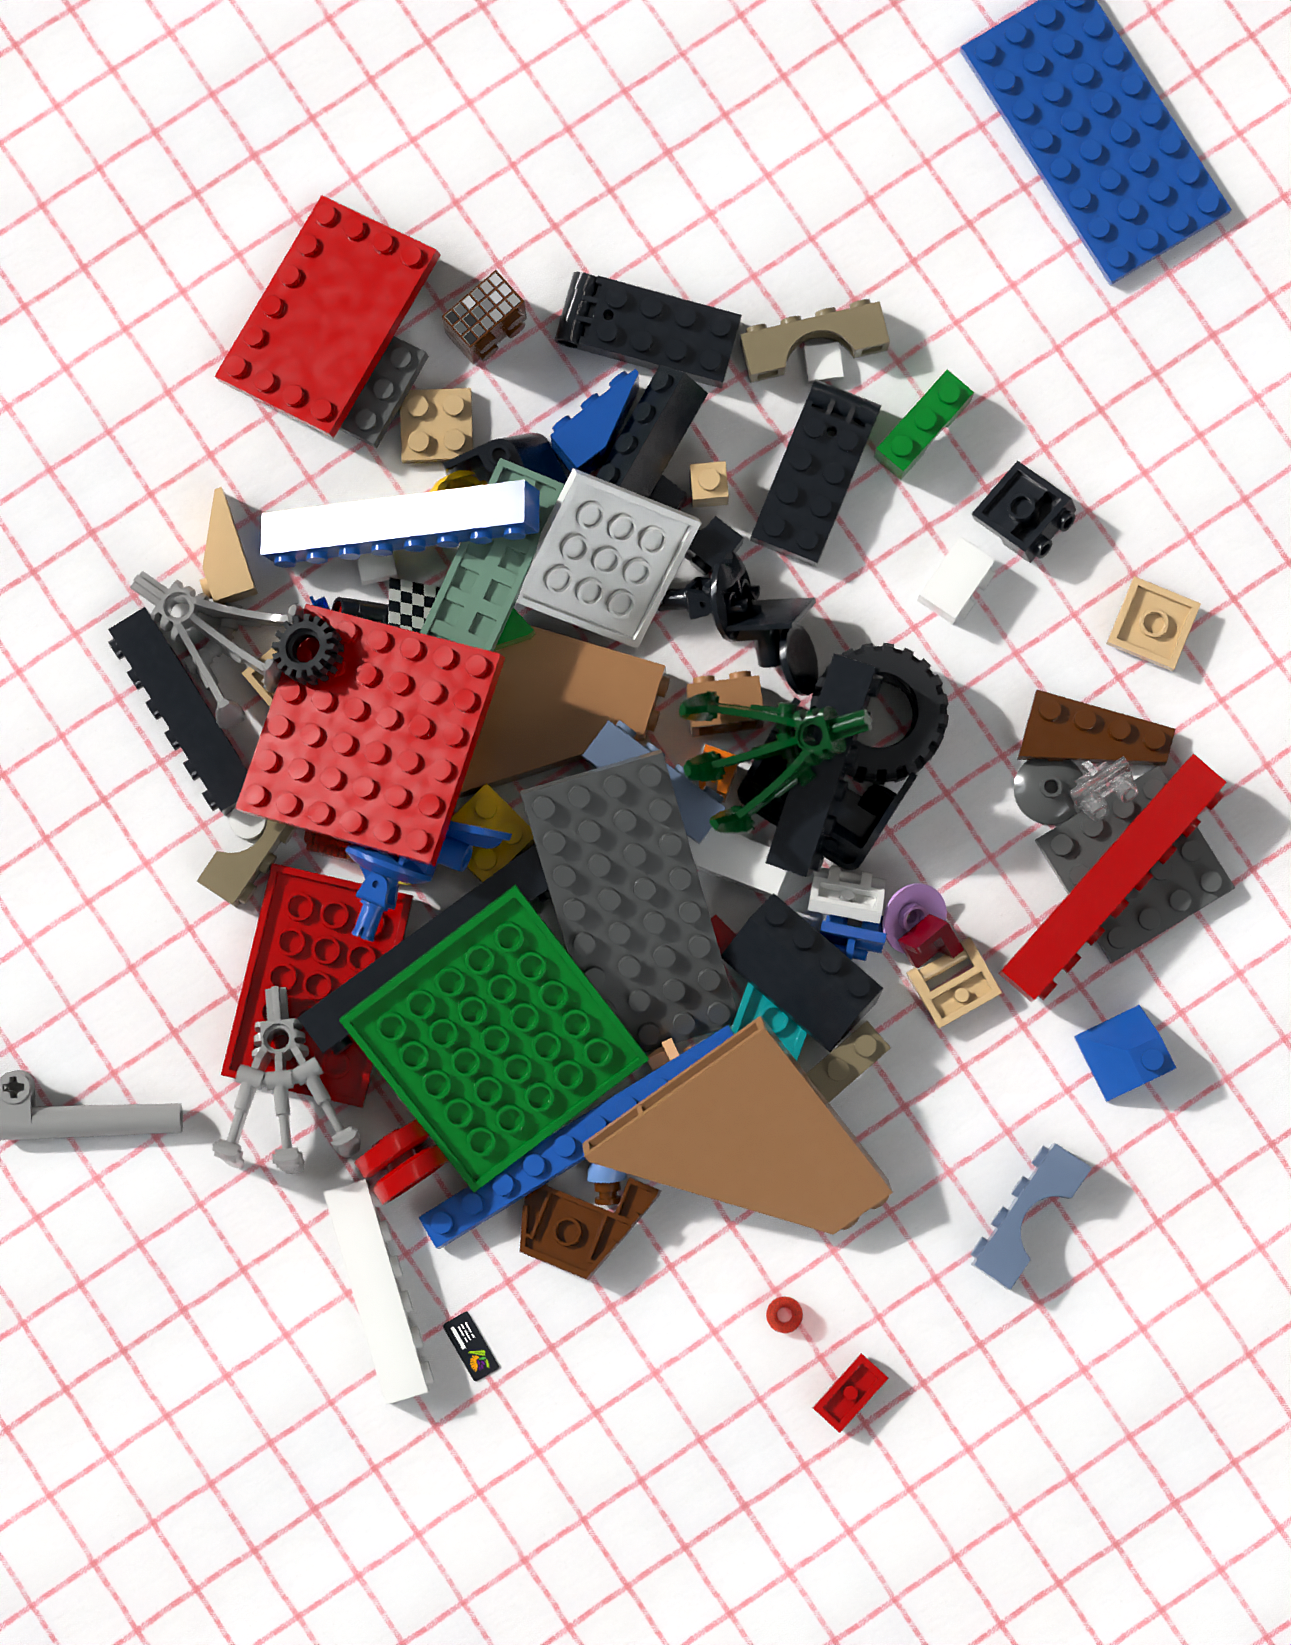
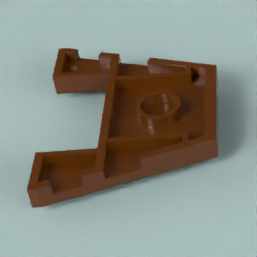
M629 1177L616 1212L613 1213L549 1187L548 1183L525 1196L522 1209L519 1252L589 1280L656 1201L662 1190Z

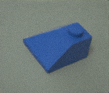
M1140 1005L1074 1036L1106 1102L1176 1069L1161 1035Z

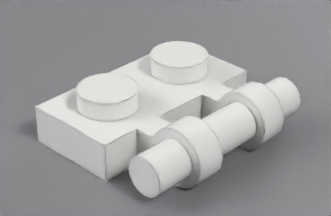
M830 865L829 868L821 867L819 872L814 871L808 910L880 924L886 879L872 877L873 873L862 871L861 874L840 871L841 867Z

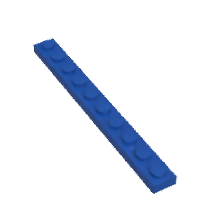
M727 1025L548 1136L475 1193L468 1186L419 1216L418 1218L436 1249L440 1250L585 1160L583 1142L733 1036L734 1032L731 1027Z

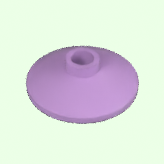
M914 883L901 888L892 896L885 908L882 921L883 933H887L886 940L892 948L904 953L897 940L927 915L931 914L946 921L947 910L945 901L935 888L922 883Z

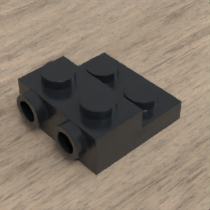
M1017 460L971 514L975 521L1001 538L1006 547L1031 563L1035 557L1041 559L1048 554L1052 547L1051 539L1059 530L1065 532L1072 526L1076 517L1074 514L1076 508L1071 497Z

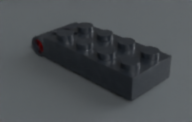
M574 272L554 341L569 348L583 350L656 371L661 364L685 372L696 382L722 389L742 315L606 277H596L584 272ZM608 314L611 315L613 318L607 320L604 318V316Z
M815 379L751 534V542L817 568L882 405ZM833 430L836 432V435L829 436L827 432Z

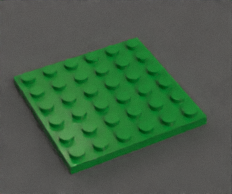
M516 884L339 1018L341 1024L474 1193L649 1060L643 1049Z

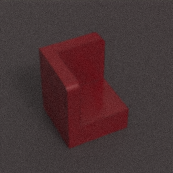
M931 914L927 915L897 940L912 966L920 968L938 952L954 959L964 950L950 924Z

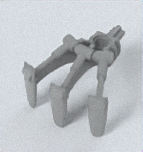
M144 571L139 575L137 574L130 588L156 606L151 613V618L155 622H160V627L163 630L171 631V639L176 642L183 640L191 654L183 659L191 674L197 672L206 690L210 689L218 703L216 722L219 727L228 730L245 720V712L239 704L225 699L218 687L219 681L209 666L214 663L212 659L216 656L220 657L224 653L239 664H246L264 676L261 682L264 684L263 688L269 693L275 692L282 671L276 666L278 663L273 659H267L265 663L256 659L249 652L232 642L234 639L232 634L234 631H238L239 625L261 628L262 625L283 627L282 624L285 621L294 624L292 617L299 615L303 619L304 609L296 603L289 607L287 615L242 609L243 606L236 603L225 602V605L211 602L209 601V596L205 593H200L196 596L195 589L191 586L183 588V583L179 580H176L168 589ZM186 603L189 605V611L185 616L176 618L171 615L172 608L176 604ZM198 612L211 617L221 618L218 630L216 631L200 619ZM192 626L210 639L206 646L198 651L186 632V629Z
M273 986L271 989H265L267 1021L255 1023V1031L258 1034L254 1036V1045L258 1048L252 1051L253 1063L251 1067L241 1064L237 1071L235 1081L241 1083L234 1105L236 1111L227 1141L219 1139L218 1142L213 1144L212 1151H214V1156L220 1158L229 1166L235 1168L244 1167L242 1146L238 1145L257 1089L261 1090L262 1087H267V1091L273 1090L275 1113L279 1117L282 1149H275V1154H272V1161L276 1164L277 1168L287 1174L302 1172L304 1170L302 1151L299 1152L298 1147L292 1148L288 1089L294 1088V1084L299 1083L301 1086L306 1083L318 1106H322L337 1133L331 1136L333 1139L330 1142L332 1147L342 1157H351L360 1150V1134L357 1128L352 1129L349 1126L345 1129L330 1103L331 1097L319 1075L323 1074V1071L315 1057L308 1061L305 1060V1057L309 1055V1048L303 1045L306 1040L305 1033L300 1031L303 1028L302 1023L296 1018L289 1019L287 988ZM278 1035L289 1037V1042L284 1048L273 1049L271 1047V1041L274 1037ZM294 1057L299 1066L292 1070H287V1061ZM271 1059L274 1060L275 1071L265 1072Z

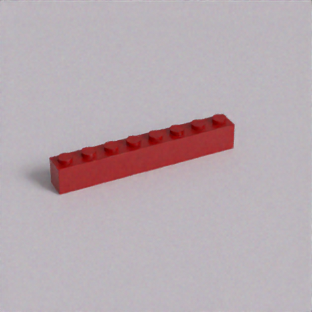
M1195 754L1191 755L998 974L1030 1002L1034 1001L1037 997L1044 1000L1058 985L1053 981L1056 975L1062 969L1068 973L1081 959V956L1077 953L1078 950L1086 942L1092 946L1105 932L1101 924L1109 915L1116 919L1128 906L1129 902L1125 897L1131 890L1135 888L1140 892L1151 880L1153 875L1149 870L1154 864L1159 861L1163 865L1174 854L1177 848L1173 843L1181 834L1187 838L1201 823L1197 818L1199 813L1205 807L1211 811L1225 796L1220 790L1227 782Z

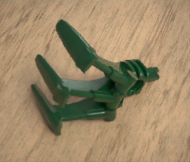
M706 691L705 693L687 698L680 704L679 716L684 720L712 721V719L717 718L718 714H726L776 722L775 728L779 729V734L776 735L777 741L752 747L751 751L723 759L720 753L715 751L699 754L687 760L683 766L685 775L690 780L706 782L721 780L723 775L726 774L725 767L750 760L757 762L778 755H782L783 760H787V769L744 807L742 805H734L730 809L720 811L710 817L709 823L714 830L720 833L742 834L744 832L747 834L754 830L753 825L755 822L751 818L752 815L775 797L780 798L797 783H800L801 786L810 783L816 777L811 766L819 765L822 760L832 758L835 754L844 752L846 750L845 738L872 730L871 723H873L871 715L868 716L867 709L838 717L836 709L832 706H826L822 709L814 708L808 711L806 709L796 711L797 704L789 702H778V707L754 704L748 707L719 703L720 696L714 691ZM816 725L821 728L823 733V739L820 744L813 735Z

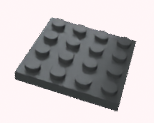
M1159 765L1035 840L1067 894L1070 893L1169 781ZM1198 827L1187 838L1181 834L1173 843L1177 848L1174 854L1163 865L1157 861L1149 870L1153 877L1140 892L1133 888L1125 897L1129 904L1116 919L1109 915L1101 924L1105 932L1099 937L1097 942L1110 963L1115 962L1235 889V886Z

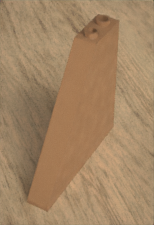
M531 626L536 633L531 639L494 651L502 654L505 657V661L464 780L463 789L458 799L477 793L486 783L491 788L584 759L582 755L608 720L614 725L619 720L636 732V735L633 737L634 740L637 742L645 740L648 731H655L660 711L654 710L658 696L665 698L671 677L665 676V665Z
M759 1016L582 1143L584 1156L590 1163L832 1235L841 1229L847 1230L856 1224L859 1216L869 1209H876L882 1206L888 1200L889 1195L893 1193L888 1178L762 1016Z

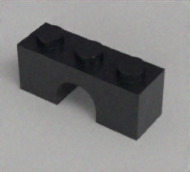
M662 474L649 499L680 510L687 501V493ZM715 516L705 528L697 531L686 554L692 558L690 564L700 573L707 575L710 572L712 574L714 565L722 563L727 551L736 553L743 545L744 537Z

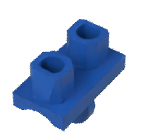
M830 914L827 915L825 921L822 920L819 933L848 958L866 961L868 951L882 953L887 933H883L882 915L880 924L862 921L861 928L848 926L847 917Z

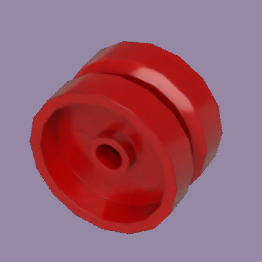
M417 1119L381 1138L371 1146L370 1150L354 1162L364 1178L375 1177L387 1170L388 1174L378 1180L372 1190L382 1205L407 1192L449 1161L437 1145L428 1146L418 1153L415 1151L429 1138L428 1133Z

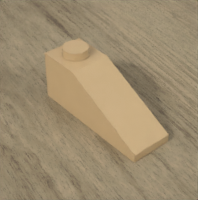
M222 487L214 489L202 566L205 578L200 579L203 593L209 596V599L212 598L213 602L225 605V602L232 603L257 595L258 592L226 494Z

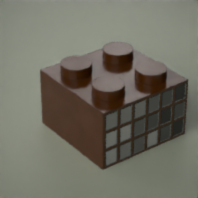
M497 270L442 315L445 334L473 365L480 359L484 362L492 357L499 349L497 344L506 336L510 339L515 337L525 327L524 321L527 319L524 300Z

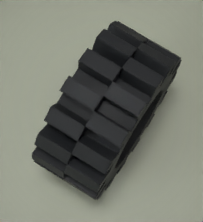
M304 614V619L299 615L292 617L294 624L285 621L282 624L286 629L285 632L282 633L277 630L275 634L280 639V642H272V648L277 651V653L272 654L273 660L278 663L276 666L291 679L303 685H306L307 682L311 685H318V678L323 682L329 680L326 673L330 671L335 675L338 669L333 666L334 663L342 664L343 657L338 654V652H344V645L339 642L342 640L340 634L318 616L314 618L310 614ZM309 637L317 638L320 647L316 656L309 662H300L297 658V650L300 644Z

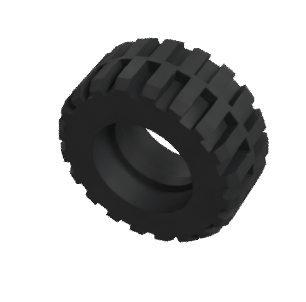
M873 643L863 644L860 649L853 650L851 648L842 653L843 656L879 667L878 676L883 677L882 682L890 683L899 688L907 696L912 707L911 727L907 734L897 743L878 748L867 746L858 740L856 741L855 745L860 747L859 755L854 767L848 766L846 775L853 777L852 781L862 784L864 781L873 782V785H884L885 782L894 781V783L905 780L911 772L916 774L932 759L944 738L949 715H947V707L949 705L947 694L943 693V683L939 675L933 674L930 670L931 665L924 658L919 660L913 656L914 651L907 648L899 650L894 648V644L883 643V646H873ZM830 664L826 667L825 672L819 677L815 685L810 709H814L817 706Z

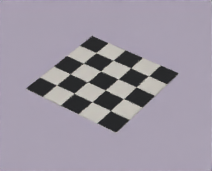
M389 577L388 625L420 633L441 587Z

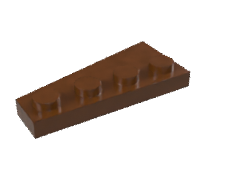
M1036 690L1017 760H1030L1033 758L1063 762V760H1082L1084 763L1106 761L1118 762V764L1165 766L1176 729Z

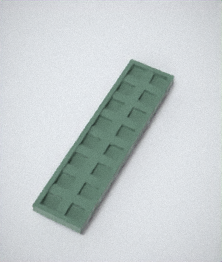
M502 458L499 459L488 484L526 480L540 491L539 533L526 534V537L521 540H510L504 537L492 538V542L488 544H476L471 541L461 542L420 633L494 651L519 597L525 577L535 555L541 532L565 484Z

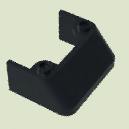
M527 433L494 439L443 463L446 476L458 470L472 471L480 466H484L489 473L493 474L499 459L502 458L565 484L567 481L548 439L539 433Z
M794 698L791 703L797 704V709L801 701L797 698ZM774 726L764 744L777 741L776 735L779 734V729ZM782 755L757 762L754 760L737 790L740 802L744 806L771 785L787 769V760H783ZM911 772L897 794L885 786L872 785L866 789L861 797L847 788L843 801H836L832 815L837 816L831 837H824L821 850L825 851V858L846 870L859 868L918 775ZM789 791L780 798L775 797L757 811L756 814L777 827Z

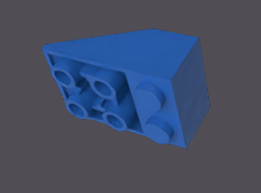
M636 368L629 374L626 371L618 374L610 381V389L601 396L597 393L593 394L581 404L582 411L573 418L569 415L563 417L552 427L554 431L550 435L552 449L570 473L574 468L591 474L605 462L639 390V372Z

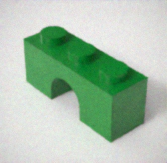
M947 369L876 448L874 458L898 479L902 480L924 455L926 449L945 427L948 428L968 406L974 392Z

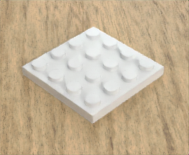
M573 468L541 532L535 555L516 603L638 649L701 522L697 517Z

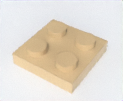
M471 388L409 391L400 407L402 463L446 462L473 449Z
M1134 576L1106 644L1173 671L1201 603Z

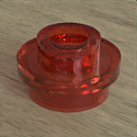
M778 1297L767 1307V1322L772 1329L779 1333H790L796 1330L802 1322V1308L791 1297ZM783 1307L791 1311V1318L787 1322H782L777 1317L779 1309Z

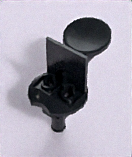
M732 551L726 552L721 564L714 565L711 578L696 577L685 588L667 590L658 611L686 609L689 612L690 620L708 616L712 613L714 623L723 639L729 642L754 640L759 667L771 668L782 665L788 685L796 694L808 696L814 692L818 681V660L808 632L797 623L816 603L815 597L757 600L760 596V585L751 586L745 565L739 555Z

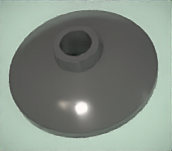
M1031 758L1017 772L1013 790L1015 801L1024 815L1037 823L1054 825L1067 821L1078 812L1085 798L1086 784L1081 770L1072 760L1060 762ZM1047 781H1053L1057 784L1058 789L1056 793L1050 794L1045 790L1044 785Z

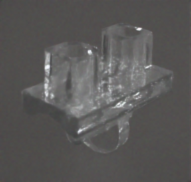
M1124 756L1111 765L1103 762L1099 766L1094 767L1090 761L1081 764L1084 775L1075 780L1077 786L1069 791L1074 802L1075 811L1079 815L1085 813L1094 822L1100 821L1110 812L1109 804L1105 801V798L1115 793L1122 803H1128L1139 794L1130 764Z

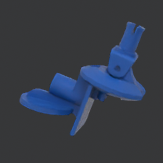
M450 821L435 867L356 844L348 845L345 851L360 866L365 878L355 896L361 899L360 902L363 905L351 934L374 942V936L383 912H387L388 909H395L399 881L409 884L431 882L437 864L463 872L471 859L473 846L492 849L501 844L502 840L510 841L512 834Z

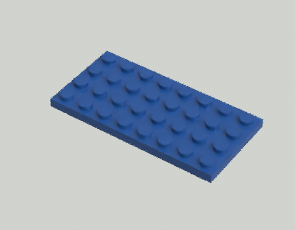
M1038 0L961 46V54L1109 285L1114 284L1230 214L1232 209L1097 0Z

